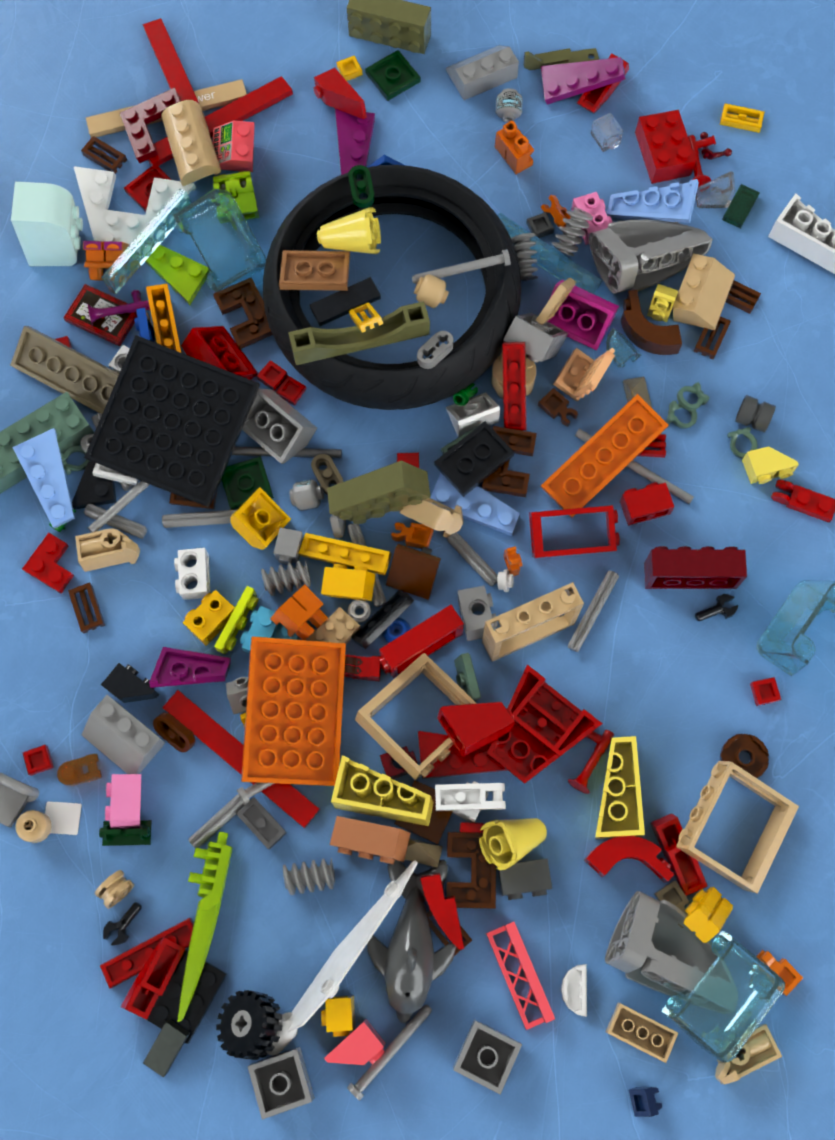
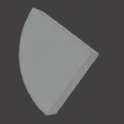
M332 515L330 522L335 538H342L346 528V520Z

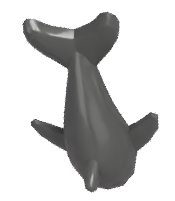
M439 860L438 868L432 867L420 874L412 873L401 894L406 900L388 948L374 935L367 943L368 954L375 968L384 976L389 1004L396 1010L397 1018L401 1023H406L415 1011L422 1008L432 981L445 972L454 958L456 946L452 942L434 952L425 908L426 897L420 879L424 875L440 873L443 885L448 874V864L445 860ZM395 861L394 865L388 864L390 881L395 882L407 869L402 862Z

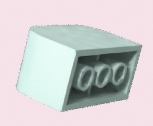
M15 182L11 222L29 266L74 265L77 262L78 250L81 249L79 231L83 229L82 218H79V207L75 206L72 194L65 188L55 184Z

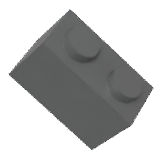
M548 858L518 862L506 870H498L502 896H508V900L523 898L522 893L532 892L533 897L547 895V890L552 889Z

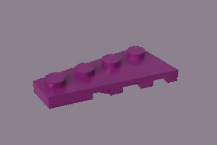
M621 57L541 66L544 98L547 105L626 79Z

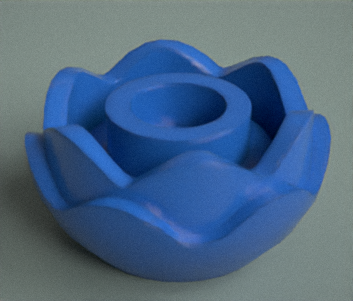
M398 617L382 635L390 643L411 630V627L406 620Z

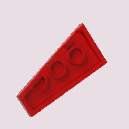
M418 731L421 763L449 736ZM492 742L462 757L456 746L453 745L449 748L450 754L442 762L437 760L433 764L434 769L426 777L422 776V779L508 770L487 754Z

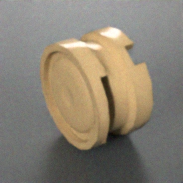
M122 870L116 871L109 876L95 891V895L104 900L103 904L107 909L119 903L134 887V883L131 880L123 877L124 872Z

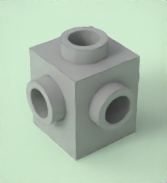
M240 677L235 681L226 683L227 697L233 714L246 712L248 677Z

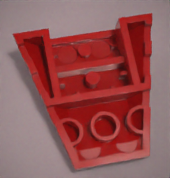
M529 665L526 666L508 705L514 716L515 722L510 732L492 741L487 752L489 756L524 784L603 724L585 709L581 711L545 683L546 679Z

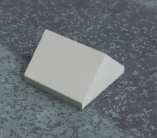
M486 392L470 398L469 402L464 406L453 404L446 407L458 437L481 425L484 421L489 426L499 423L500 407Z

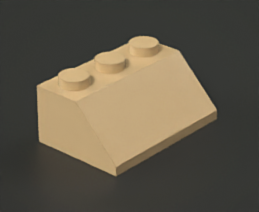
M693 253L673 305V321L715 330L735 274L715 258Z

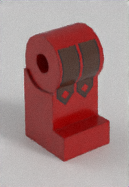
M345 655L344 677L380 682L381 663L378 658L381 656L362 657Z

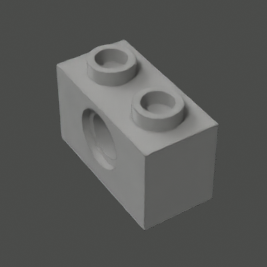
M485 585L458 590V603L467 641L482 639L485 621L496 617V614H491L490 607H493L491 593H486ZM475 611L483 612V614L481 615H475L473 613ZM498 622L491 624L493 630L494 627H498Z

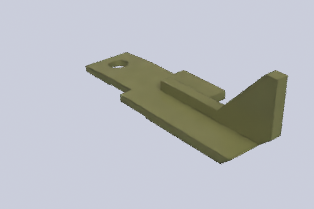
M569 48L535 55L528 51L524 54L523 65L528 70L541 69V66L599 60L596 48L573 52ZM593 55L595 58L589 59L588 56Z

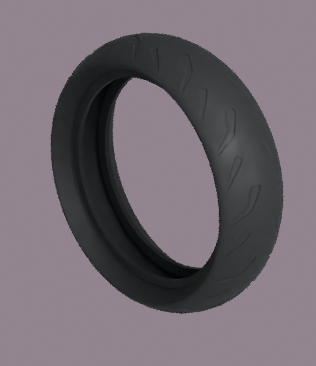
M404 165L367 167L371 174L375 196L374 203L370 207H373L376 211L372 213L373 216L384 214L410 215L441 225L456 235L469 248L476 260L500 255L502 250L508 249L511 265L504 266V263L481 268L486 294L480 312L472 325L453 343L452 351L431 369L420 367L417 361L401 364H381L363 361L347 354L300 365L295 364L288 332L312 326L301 309L300 290H280L279 280L283 250L317 251L322 245L318 243L317 231L320 230L322 225L366 209L359 208L353 203L348 173H345L320 185L301 200L284 219L271 243L263 275V301L269 328L286 359L310 383L323 392L353 405L371 409L404 410L426 406L451 397L476 381L502 352V344L505 342L503 339L515 316H518L520 308L521 274L518 257L510 235L494 210L468 187L446 175L429 169Z

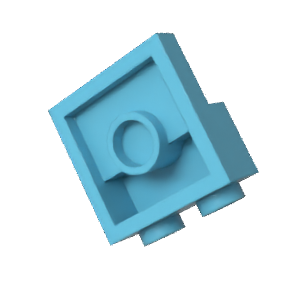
M260 606L258 611L254 610L249 620L252 625L249 632L246 630L243 632L240 643L243 644V651L250 654L252 636L299 640L300 637L294 634L290 638L287 633L288 629L281 623L276 625L270 620L275 611Z

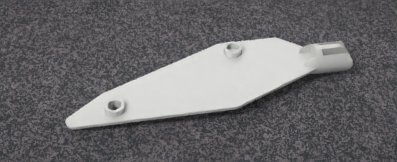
M416 860L407 867L395 882L391 881L387 885L384 895L333 951L293 1011L282 1014V1020L278 1021V1025H283L282 1031H277V1036L280 1039L278 1042L272 1043L275 1047L272 1052L266 1051L269 1055H278L298 1034V1028L304 1026L328 998L331 999L336 995L340 983L396 900L401 896L403 889L418 864Z

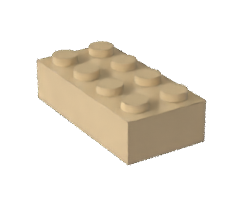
M339 607L306 641L347 644L361 626Z
M617 1003L606 1029V1033L664 1063H667L678 1032L621 1003Z

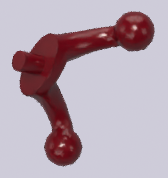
M702 132L700 138H708V133ZM706 146L701 151L703 158L710 160L724 155L729 157L732 154V150L729 148L722 152L713 153Z

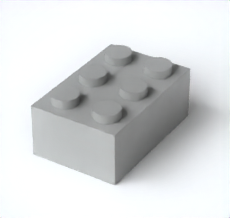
M532 312L515 316L503 341L525 342L526 354H528L526 357L536 363L557 356L568 335L566 331L548 321L541 325L536 321L538 316Z

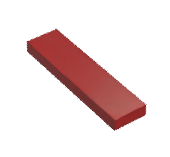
M503 342L504 428L526 431V343Z
M188 918L101 964L100 968L109 989L139 974L163 937L184 948H188L194 926L192 919Z

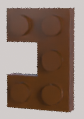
M252 277L213 294L222 315L242 307L248 318V321L230 328L239 350L273 335L265 314L264 301Z
M493 426V430L515 452L514 454L533 457L537 433ZM509 459L483 481L482 489L485 491L526 497L530 474L508 470Z
M447 833V858H471V883L447 882L446 897L455 896L457 908L496 909V865L494 863L489 864L482 854L479 838L483 837V833Z

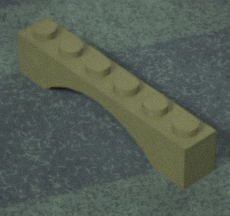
M423 301L401 306L394 312L382 317V325L379 326L377 323H373L375 328L370 329L366 326V332L363 333L357 326L338 329L309 327L288 332L295 364H305L430 335V320L425 303Z

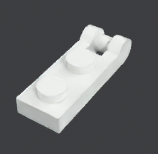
M505 784L435 785L436 811L506 809L502 793L505 791ZM485 792H493V801H486Z

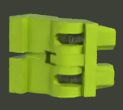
M240 171L228 175L221 174L213 177L216 212L220 224L238 221V212L241 221L260 218L250 171Z

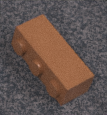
M337 816L330 845L337 847L338 853L351 856L352 851L359 853L358 857L373 860V856L380 857V862L394 865L395 861L404 862L411 833L400 828Z

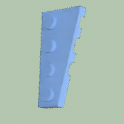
M698 179L690 180L689 183L683 184L679 182L672 183L670 186L658 188V186L650 187L649 190L640 192L634 190L612 194L610 196L607 216L617 219L690 223L699 184Z
M50 429L12 447L52 527L55 529L75 519L56 429Z
M440 473L430 497L452 509L459 505L462 507L463 519L512 536L520 516L519 512L479 486H476L463 497L442 473Z

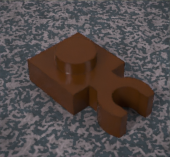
M552 388L538 402V406L551 418L561 417L562 424L567 427L570 425V421L566 416L570 415L574 419L578 417V412L573 408H567L569 401L555 388Z

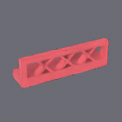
M515 922L486 933L525 1029L528 1030L544 1022L548 1023L555 1020ZM503 931L507 932L510 939L507 950L497 947L493 938L494 935ZM511 945L513 946L515 954L509 952ZM499 951H502V952L505 953L503 960H502V957H501ZM508 954L518 958L520 965L516 974L506 970L504 964ZM521 969L526 978L519 976ZM509 974L515 977L513 984L511 982ZM518 978L528 982L530 990L527 998L516 994L514 988ZM531 994H533L536 1002L529 1000ZM519 999L525 1001L523 1008L521 1006ZM528 1003L538 1006L542 1017L528 1022L525 1015Z

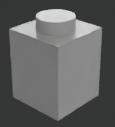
M280 527L273 552L278 562L288 565V563H297L299 561L300 555L298 553L304 538L301 531Z

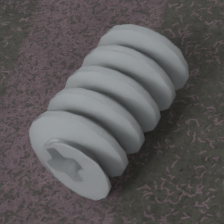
M573 207V211H566L570 216V219L563 218L567 226H559L563 234H556L555 237L560 241L559 243L552 242V245L557 250L570 256H574L572 252L578 251V247L575 244L582 243L579 236H585L586 234L582 228H589V223L586 220L593 219L591 214L577 207Z
M534 233L519 234L511 238L518 257L522 281L538 278V276L532 275L533 272L538 271V268L531 265L537 262V259L531 258L537 251L530 249V247L536 245V242L530 241V238L536 236Z
M306 560L305 566H302L300 561H297L296 568H293L291 563H288L287 570L282 565H279L278 572L273 567H270L269 574L264 569H261L265 590L271 596L275 595L276 588L280 594H283L285 586L289 592H292L294 584L298 590L302 587V583L310 588L311 579Z
M332 858L330 865H327L325 859H322L319 867L315 860H312L310 868L307 867L305 862H302L301 869L299 870L295 863L292 864L291 871H288L286 865H283L285 888L288 889L290 895H295L296 888H298L300 894H304L306 886L310 892H314L316 884L320 891H324L325 883H327L329 889H333L335 873Z

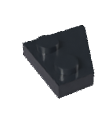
M88 462L72 501L73 509L86 508L87 504L98 506L116 503L114 481L93 476L94 462Z

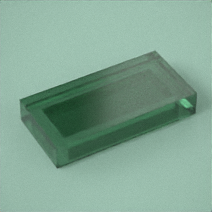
M741 184L722 220L741 228L760 192Z

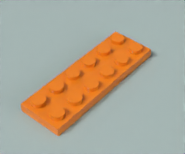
M637 394L541 485V488L563 510L583 508L669 425Z

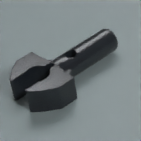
M728 594L718 596L715 606L695 614L696 620L702 621L717 614L724 615L725 619L732 617L737 611L738 605L732 608L722 606L725 602H729L735 597Z
M134 902L119 922L113 923L109 921L104 926L103 939H107L112 931L118 930V937L111 945L125 943L130 937L126 934V928L142 909V906L138 902Z

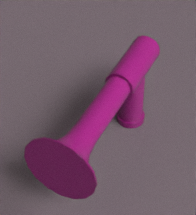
M133 290L131 292L133 303L98 309L88 304L92 326L97 319L105 316L137 312L136 309L140 308L150 310L148 300L141 301L140 291Z

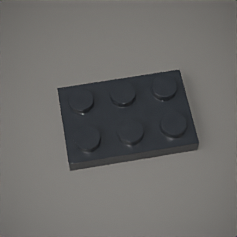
M484 421L438 458L434 465L464 497L511 459L515 452Z
M185 949L163 995L158 997L147 1021L162 1029L164 1024L171 1019L190 1032L185 1041L186 1044H189L227 973L205 961L185 1017L182 1021L177 1022L188 951Z

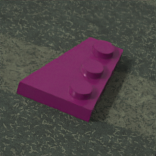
M163 647L149 681L150 688L223 682L227 678L231 666V658Z

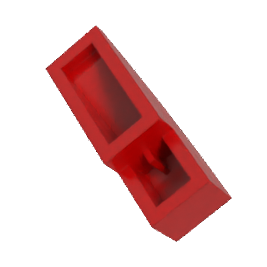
M612 53L609 56V58H618L616 55ZM622 59L626 75L629 71V63ZM621 81L583 93L577 104L595 114Z
M671 813L651 822V827L667 862L672 866L671 871L675 874L674 877L685 896L708 887L698 861L676 847L679 835L683 830L678 817Z
M440 873L421 876L424 895L438 925L459 950L464 949L455 896H444Z
M163 937L134 981L121 1008L147 1020L158 997L163 995L186 948Z

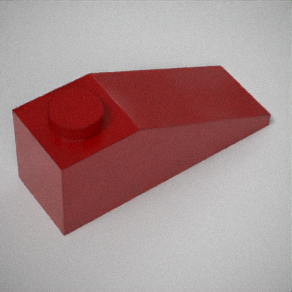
M336 68L314 77V93L327 106L361 119L367 118L364 100Z

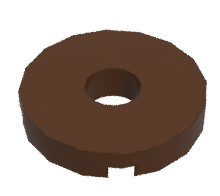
M737 734L729 738L722 746L720 760L733 762L755 778H758L768 768L769 754L764 743L756 736ZM741 751L749 753L751 758L749 764H744L739 760V753Z

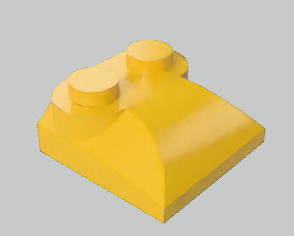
M261 487L230 517L232 527L252 547L261 550L265 549L278 535L280 527L284 528L291 520Z

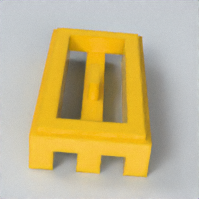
M724 104L719 125L760 133L764 111Z
M365 303L349 311L351 319L362 333L366 332V326L373 329L375 328L373 323H377L379 326L383 324L381 316L370 303ZM367 309L372 318H369L363 310ZM356 313H359V315L364 321H362Z

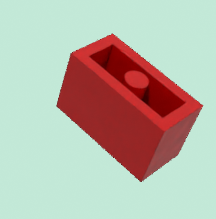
M654 482L639 490L637 488L629 489L624 492L620 499L628 526L670 515L674 509L666 482L662 484Z

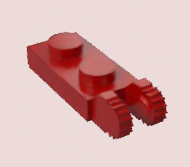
M777 480L775 486L791 494L789 497L784 493L774 492L771 496L774 501L825 522L832 520L835 512L834 498L796 484L793 485V483L786 480Z

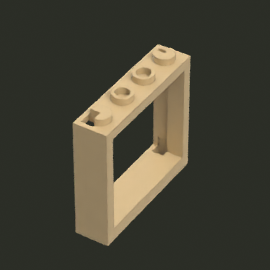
M572 582L485 621L482 643L491 662L573 626L584 605L574 583ZM498 621L500 627L494 631L491 624Z
M425 653L357 712L355 721L415 781L421 775L426 777L434 769L433 764L437 760L442 762L450 754L449 748L454 745L450 737L418 765L372 717L421 673L455 705L477 704Z
M718 761L712 768L711 777L707 785L701 790V797L696 807L690 812V819L685 829L681 831L676 847L741 889L758 894L799 806L733 762ZM729 776L775 806L741 877L695 848L696 842Z

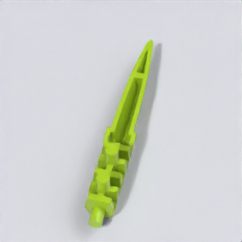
M219 832L217 843L209 842L207 850L195 848L193 857L205 859L202 874L190 872L188 882L200 884L197 895L204 898L198 902L184 972L177 1022L184 1019L190 1005L216 927L233 849L231 846L226 845L228 833Z

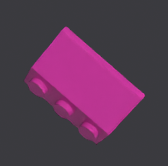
M560 280L557 284H555V287L552 291L550 298L552 297L558 286L562 282H564V280ZM574 286L555 315L548 322L568 333L567 337L597 351L614 320L619 306Z

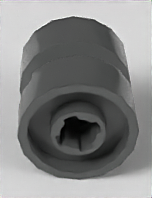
M746 395L739 408L735 422L745 426L752 424L753 429L765 432L773 417L776 406L767 402L759 404L758 399Z

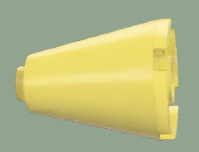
M373 207L366 208L322 225L320 230L317 231L318 243L322 244L326 249L378 254L380 249H376L377 244H381V231L378 218H374L372 214L376 212Z
M538 818L492 820L482 826L483 837L479 838V844L482 854L489 864L494 863L497 866L495 869L506 870L546 839L547 830L544 823Z

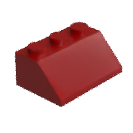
M224 326L192 328L181 344L186 355L251 380L258 374L242 350H239L236 342Z

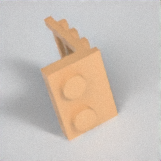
M578 348L574 349L553 385L575 401H579L580 397L584 398L585 394L588 395L590 391L593 392L615 357L613 354L615 350L611 348L593 360Z

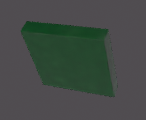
M399 50L365 68L366 75L387 101L421 82V77Z
M261 456L226 467L221 480L231 510L239 509L259 487L271 499L274 498Z

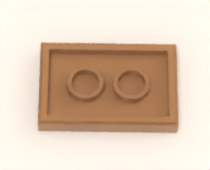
M283 250L279 280L280 290L348 291L350 251Z

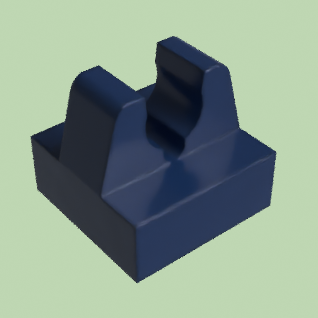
M635 1087L629 1089L635 1117H652L659 1114L658 1111L662 1108V1103H656L654 1094L659 1092L657 1087Z

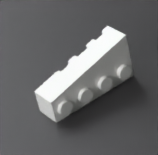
M795 193L776 220L768 237L835 274V230L826 218L822 220L814 213L815 209L810 205L805 206L800 201L801 197Z

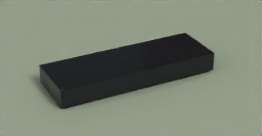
M369 277L348 287V291H338L310 304V309L319 326H322L349 314V311L353 308L380 300L381 295L373 280Z
M398 590L352 636V639L356 644L366 649L414 600L410 595Z

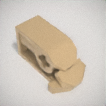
M431 498L422 500V503L418 505H407L400 511V514L437 531H444L443 537L446 538L460 531L463 525L461 506L456 505L455 509H452Z
M114 528L75 536L78 562L85 572L127 562L135 564L140 554L138 544Z
M758 1024L721 1044L718 1051V1065L715 1073L716 1079L721 1084L725 1085L736 1082L741 1077L782 1057L766 1024ZM735 1049H738L739 1053L736 1054L737 1058H733L732 1053L735 1052Z

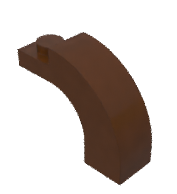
M629 290L627 298L623 300L624 311L621 318V325L626 336L637 347L649 353L658 355L678 354L682 346L679 325L658 326L649 322L641 312L638 291Z

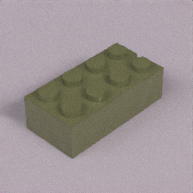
M349 0L348 2L349 36L392 46L393 48L408 50L413 53L425 54L431 37V7L403 0Z
M398 461L327 488L330 514L338 516L342 520L353 521L354 524H363L367 519L383 517L385 513L390 511H401L407 505H418L422 503V500L431 497L427 471L404 461Z

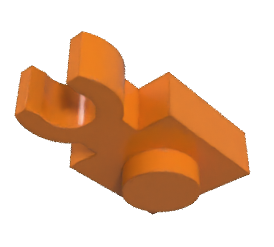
M397 522L395 523V529L401 532H392L391 536L392 540L397 542L405 540L406 546L423 549V547H429L434 530L423 524L411 522L409 528L403 523Z
M516 546L507 548L503 556L507 569L513 576L519 575L520 567L523 566L520 554L516 553Z

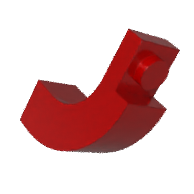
M619 836L609 839L594 848L584 859L601 877L605 876L622 859L640 861L664 883L668 882L675 875L670 870L672 866L666 860L656 857L662 849L653 842L636 836Z

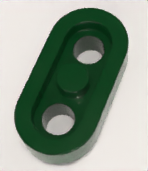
M354 166L348 173L353 203L359 208H368L375 200L371 174L365 166Z

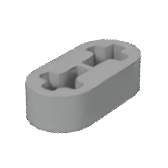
M439 331L419 348L417 362L420 367L431 369L452 351L454 339L451 333ZM439 341H441V342L447 341V345H446L445 343H442V344L439 346ZM432 354V359H423L424 355L428 357Z

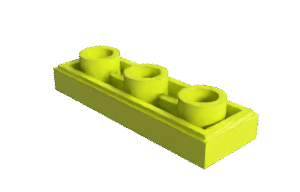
M246 586L214 646L218 652L224 655L227 654L228 650L232 651L235 647L237 633L245 628L248 621L246 617L249 611H253L259 599L253 588Z

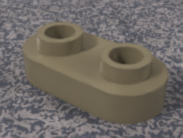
M319 454L313 458L311 462L312 471L320 486H322L324 493L327 494L329 485L332 483H342L343 478L330 456ZM321 465L327 466L325 470L319 469Z

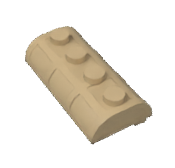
M184 100L167 107L162 112L161 117L182 186L212 174H220V164L201 106L196 101Z

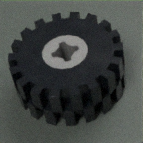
M250 990L238 991L236 996L231 995L228 998L229 1004L224 1003L221 1007L224 1009L223 1014L219 1013L217 1018L221 1019V1024H216V1030L221 1031V1034L217 1036L218 1041L224 1042L221 1048L227 1051L226 1054L234 1056V1058L258 1060L259 1057L264 1058L267 1056L266 1051L272 1052L275 1048L272 1043L278 1042L280 1039L277 1036V1031H282L283 1026L278 1025V1021L282 1020V1014L277 1013L280 1007L274 1003L275 999L268 996V994Z

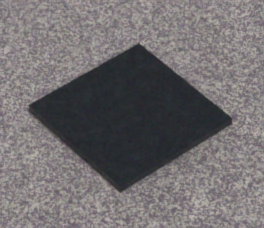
M135 335L84 458L210 508L260 384Z

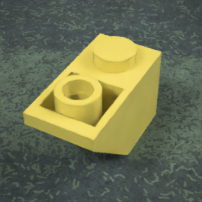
M658 284L647 316L652 317L656 321L667 322L679 290Z
M769 446L748 451L742 459L750 484L756 482L765 484L776 477H780V479L788 478L793 475V472L799 466L796 460Z

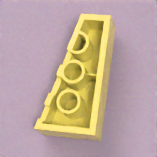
M636 736L615 737L611 739L595 839L619 836H645Z
M342 755L331 803L336 809L429 826L434 804L430 795L393 780L385 774H380Z

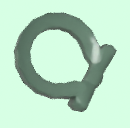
M697 382L692 387H682L677 393V400L683 408L692 411L698 409L701 404L705 405L709 400V396L703 393L700 383ZM687 391L695 393L699 398L697 403L689 404L686 402L683 393Z
M672 401L669 404L666 423L670 424L673 422L676 426L683 429L694 425L697 420L696 410H688L691 414V421L689 423H682L674 415V411L683 407L677 404L676 401Z
M750 427L738 429L727 434L728 438L731 437L730 449L737 457L744 458L746 454L739 452L735 446L737 436L743 434L750 440V451L757 449V440L750 433Z
M72 446L64 454L61 453L63 467L67 475H70L71 471L84 470L87 463L90 462L86 459L82 465L78 466L66 462L73 452L86 454L81 446Z

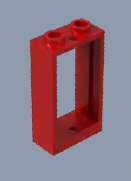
M613 505L529 512L533 558L617 551V546L620 545L619 533L615 532V523H618L617 510H614ZM606 512L608 546L543 551L541 517Z
M447 606L380 648L381 657L378 659L386 675L390 673L395 678L423 653L430 656L463 635L464 623L453 606Z

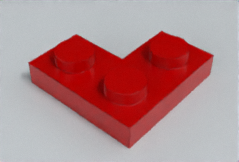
M48 532L22 570L61 594L74 576L71 572L57 564L69 545Z

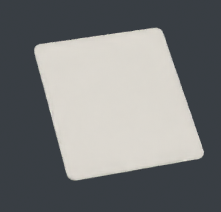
M47 802L45 814L51 820L52 828L50 833L77 835L82 804Z

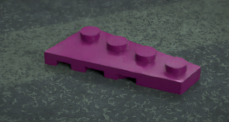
M335 109L341 175L348 173L354 166H367L375 113L366 112L367 118L361 119Z

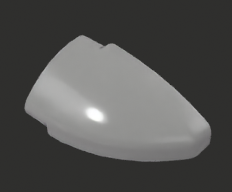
M660 220L613 222L606 229L592 232L589 235V245L594 263L605 285L613 294L630 289L641 291L668 279L689 266L693 253L703 256L707 254L713 240L701 229Z
M637 891L627 904L613 932L605 956L606 964L625 972L627 979L665 995L719 1013L727 1014L734 1012L738 997L737 989L722 956L712 941L703 943L695 935L696 932H692L684 924V919L687 915L675 905L666 900H656Z

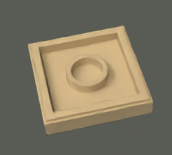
M568 278L558 286L536 318L538 323L542 325L555 315L575 286L576 281Z

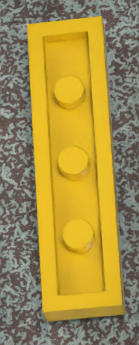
M305 533L298 553L302 557L332 564L346 565L350 568H354V566L368 567L369 572L386 575L392 555L390 551Z

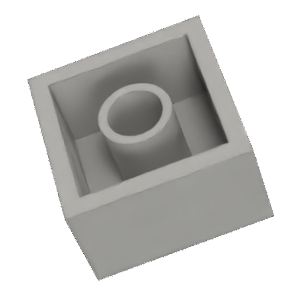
M474 1019L454 1063L453 1070L501 1095L522 1044Z
M300 1047L254 1062L248 1066L262 1119L311 1103L315 1099Z

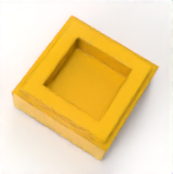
M355 55L336 62L340 74L346 81L363 75Z

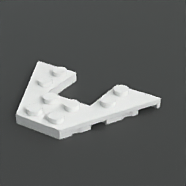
M74 166L94 241L128 243L129 256L139 257L145 250L146 245L153 241L157 231L168 223L174 216V211L179 209L189 193L196 189L194 183L182 186L181 181L154 178L145 215L113 211L108 209L116 180L115 173Z

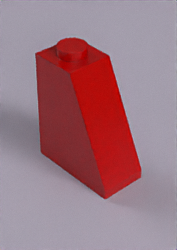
M502 702L443 706L440 708L437 717L462 757L511 731L515 722L511 710L505 708Z

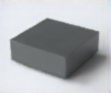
M546 212L528 218L526 221L530 232L536 234L533 237L534 240L554 233V227Z

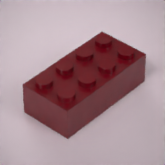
M665 546L655 547L650 551L644 562L645 589H737L747 577L746 551L738 550L737 547H726L724 550H715L714 547L710 546L702 547L701 549H691L688 546L677 549H668Z

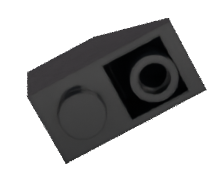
M118 663L101 684V686L123 703L155 699L159 696L154 690L156 687L150 688V680L147 678L143 681L137 677L139 672L129 664L124 667Z

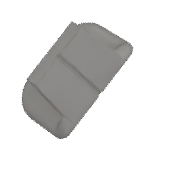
M0 772V823L7 827H12L27 803L38 798L39 790Z

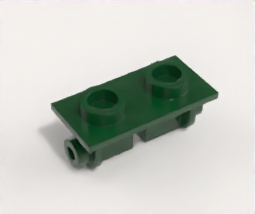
M140 820V828L110 829V821H103V828L99 829V837L103 838L102 846L151 845L152 820Z

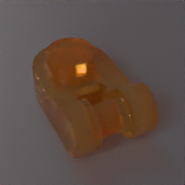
M98 754L86 755L82 758L63 763L57 771L58 780L67 786H75L102 778L101 770H98L97 762H99ZM87 765L89 772L83 774L82 767Z

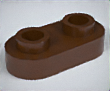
M164 712L153 720V727L157 734L176 750L187 752L195 745L193 732L171 714Z

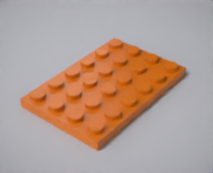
M251 637L241 782L335 786L340 763L346 643Z

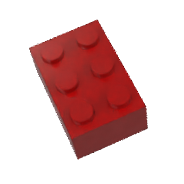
M679 110L639 117L635 135L651 184L691 176L696 159Z

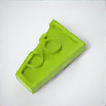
M158 243L154 244L145 258L146 263L171 285L172 289L179 293L189 305H191L211 273L209 267Z

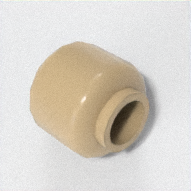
M426 274L424 278L420 276L414 294H416L418 302L424 301L425 305L436 308L439 303H445L449 291L445 290L446 282L431 274Z
M35 810L26 811L21 814L15 825L19 838L31 843L45 840L52 828L49 817L43 812Z

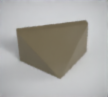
M645 377L623 380L627 402L638 394L652 408Z
M409 838L405 860L412 862L416 860L420 864L438 868L443 846Z

